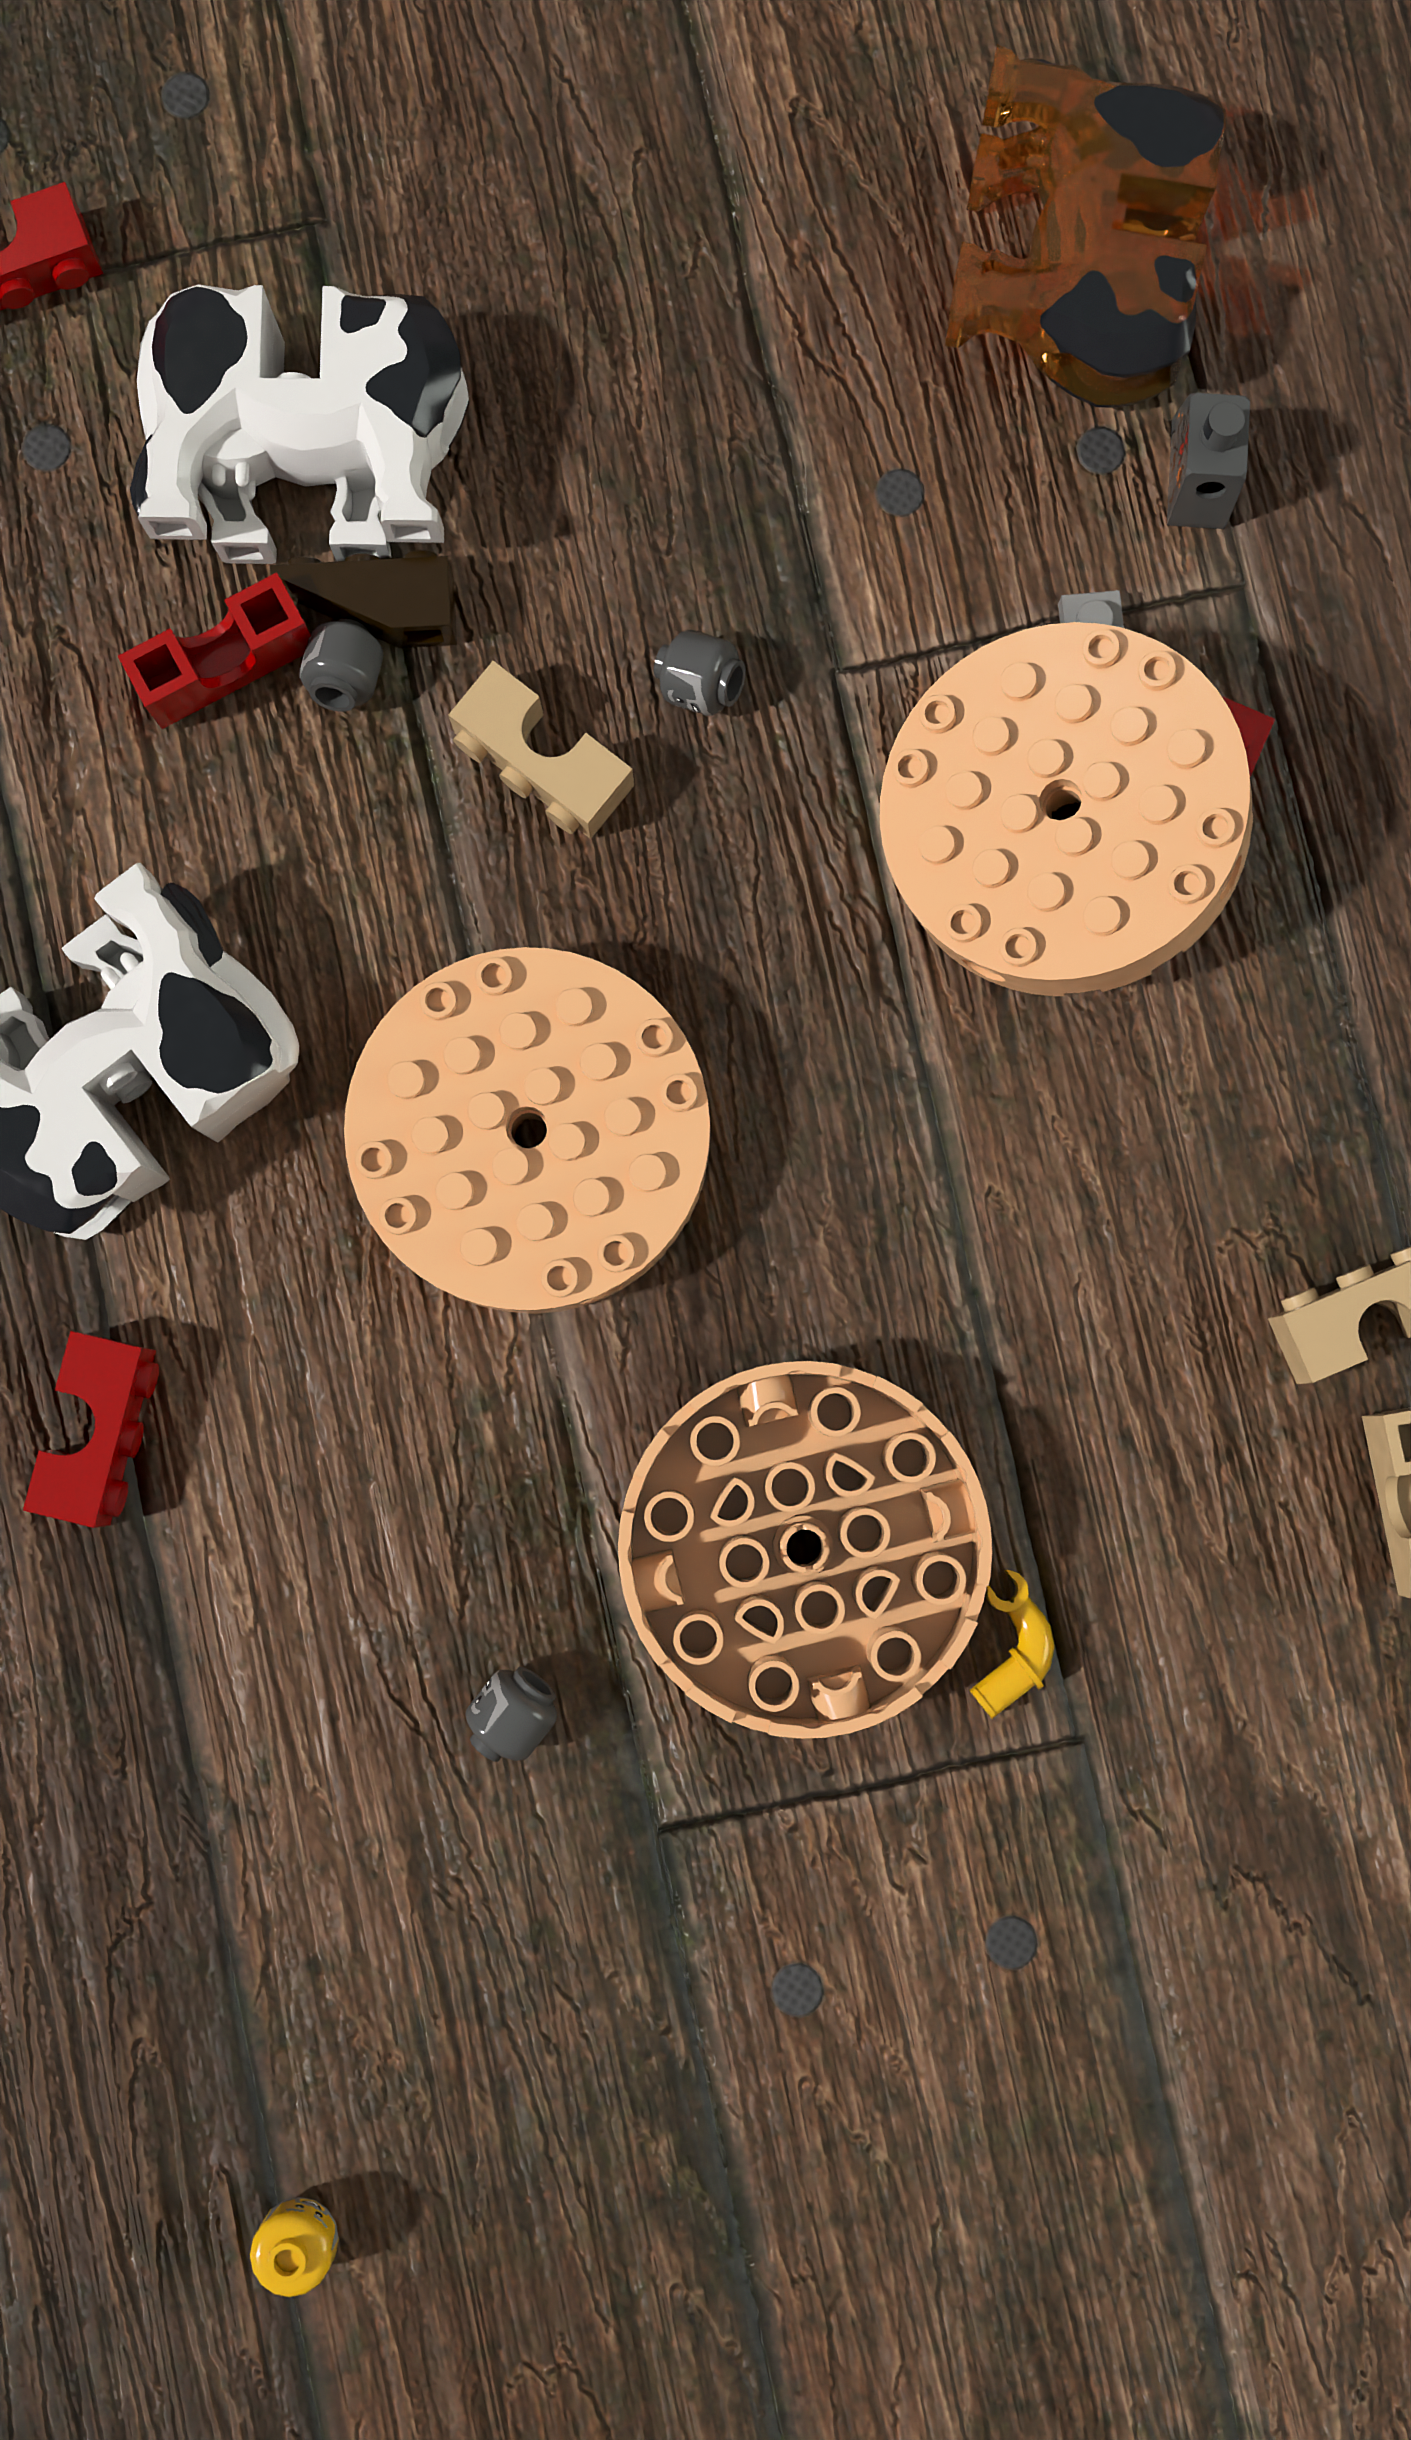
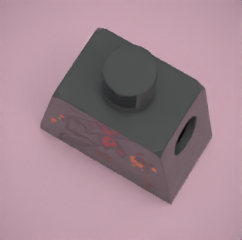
M1192 393L1188 395L1174 415L1171 426L1167 526L1225 529L1247 474L1250 400L1248 397L1242 395ZM1209 482L1207 487L1213 493H1202L1196 488L1203 483Z

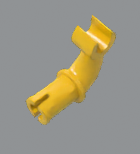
M1004 1570V1572L1015 1584V1593L1011 1598L1012 1601L999 1599L990 1586H987L985 1595L991 1606L1006 1612L1010 1616L1016 1627L1019 1643L1016 1648L1012 1647L1009 1650L1011 1655L1009 1659L970 1689L972 1695L991 1719L1014 1703L1032 1687L1036 1686L1038 1690L1044 1687L1042 1681L1051 1668L1055 1647L1051 1626L1041 1610L1029 1598L1028 1585L1025 1579L1019 1573L1010 1570Z

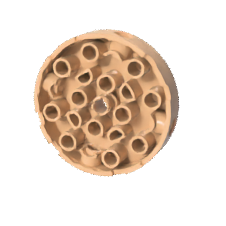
M1070 622L1025 629L999 638L960 660L925 692L907 717L890 752L883 776L880 796V829L889 870L896 887L909 909L933 941L967 970L992 983L1016 991L1046 996H1065V993H1081L1094 990L1105 992L1122 987L1151 975L1153 969L1167 962L1180 951L1184 953L1209 929L1235 890L1245 865L1253 824L1252 790L1246 750L1231 710L1215 686L1189 660L1167 645L1138 632L1099 623ZM1075 802L1079 804V810L1070 818L1064 820L1052 819V811H1056L1059 807L1066 804H1074Z
M521 947L481 953L455 962L433 973L414 986L390 1009L368 1039L357 1062L345 1108L344 1137L350 1177L359 1203L379 1237L400 1261L437 1288L466 1302L506 1312L541 1314L570 1310L602 1300L627 1287L644 1275L664 1256L668 1248L677 1239L685 1224L688 1223L701 1193L709 1157L710 1117L705 1084L695 1054L672 1016L649 992L618 970L592 958L550 948ZM525 1119L539 1120L547 1127L545 1139L536 1147L523 1148L515 1142L516 1130Z
M815 1361L782 1362L743 1371L712 1385L690 1400L660 1429L645 1450L634 1471L626 1494L620 1518L618 1538L619 1572L628 1611L641 1641L656 1664L663 1669L668 1677L689 1698L707 1711L730 1723L734 1722L753 1730L767 1732L768 1735L800 1739L827 1738L869 1728L896 1716L923 1697L922 1695L948 1669L953 1667L966 1648L978 1624L977 1619L984 1602L986 1588L989 1586L992 1563L991 1526L983 1491L969 1458L953 1434L945 1428L940 1420L922 1402L891 1382L855 1368ZM798 1530H811L818 1535L821 1541L819 1556L808 1564L793 1562L787 1554V1542L790 1536Z

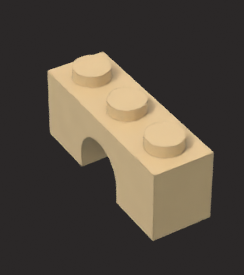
M492 661L448 714L456 734L453 739L454 743L476 762L481 763L486 757L503 770L499 774L500 779L519 796L526 799L532 793L549 806L545 810L546 815L561 829L569 834H573L578 829L591 839L634 787L633 769L587 733L583 735L569 752L561 756L545 757L532 751L526 743L530 731L544 715L540 697L495 661Z
M1411 1246L1390 1254L1395 1265L1374 1273L1371 1265L1367 1264L1336 1277L1340 1288L1319 1296L1315 1287L1281 1300L1285 1311L1269 1317L1268 1320L1296 1384L1314 1383L1368 1360L1359 1338L1358 1327L1361 1316L1372 1304H1378L1390 1310L1398 1320L1405 1338H1411Z
M1411 1407L1364 1415L1362 1416L1398 1595L1411 1598Z

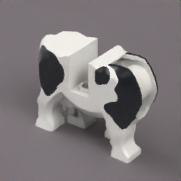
M198 284L172 293L158 313L148 323L140 343L137 373L140 415L146 442L136 462L130 493L132 505L138 515V519L150 539L206 540L207 523L200 508L199 498L214 520L211 543L222 562L273 564L276 562L277 548L268 529L255 515L252 499L256 494V486L277 477L302 486L336 483V497L330 511L335 522L330 530L329 545L337 562L345 561L346 557L360 553L372 554L380 559H391L389 542L444 543V527L439 512L426 500L427 486L432 469L444 459L462 427L469 406L466 380L461 368V354L454 335L440 311L424 296L405 294L362 296L349 293L335 286H323L320 378H311L297 372L284 373L285 342L263 285H253L241 290H232Z
M141 863L133 865L95 895L94 899L107 914L61 948L68 958L82 969L101 972L102 979L111 989L101 1009L67 1023L49 1039L43 1021L33 1015L32 1005L25 995L12 987H9L0 994V1209L24 1223L64 1237L83 1240L90 1239L104 1231L135 1201L170 1180V1177L114 1106L120 1100L122 1103H128L141 1096L152 1084L150 1077L155 1079L192 1128L219 1142L239 1123L268 1105L290 1082L289 1073L298 1064L299 1042L293 1024L273 994L248 969L225 953L201 901L186 888L175 883H168L162 888L153 874ZM119 924L133 931L137 939L127 936Z

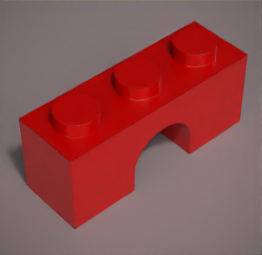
M65 182L10 201L17 220V231L11 244L0 251V311L6 308L18 309L25 307L34 298L59 289L70 290L84 285L88 279L103 274L82 214Z
M277 572L224 599L228 607V613L212 629L196 636L184 638L176 636L172 629L169 628L118 655L144 707L161 729L172 725L304 655L311 634Z
M70 1331L55 1391L75 1395L83 1399L90 1406L95 1418L94 1434L90 1442L82 1450L74 1454L59 1450L38 1451L23 1511L92 1528L110 1526L112 1517L117 1518L120 1516L128 1495V1482L122 1481L128 1457L134 1458L143 1438L144 1424L137 1422L143 1398L149 1399L152 1396L159 1376V1365L153 1363L156 1350L92 1334Z

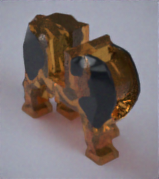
M997 44L982 125L998 128L1010 122L1029 121L1039 126L1031 131L1006 139L980 133L966 210L981 211L1001 197L1026 192L1038 193L1044 208L1033 229L1029 257L1026 259L1009 256L997 249L985 252L976 244L962 242L948 314L949 322L945 346L959 348L974 335L987 332L1011 339L1021 345L1035 366L1050 381L1071 396L1094 407L1115 408L1128 406L1156 397L1176 383L1181 368V358L1190 353L1196 325V293L1207 248L1206 244L1194 243L1217 185V169L1226 129V110L1209 96L1186 88L1155 83H1115L1095 79L1073 64L1056 65L1043 59H1019L1012 50Z

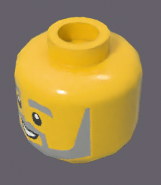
M303 2197L283 2200L270 2209L253 2237L250 2250L253 2273L263 2287L273 2294L293 2297L306 2294L321 2283L335 2258L339 2241L336 2222L329 2210L316 2200Z

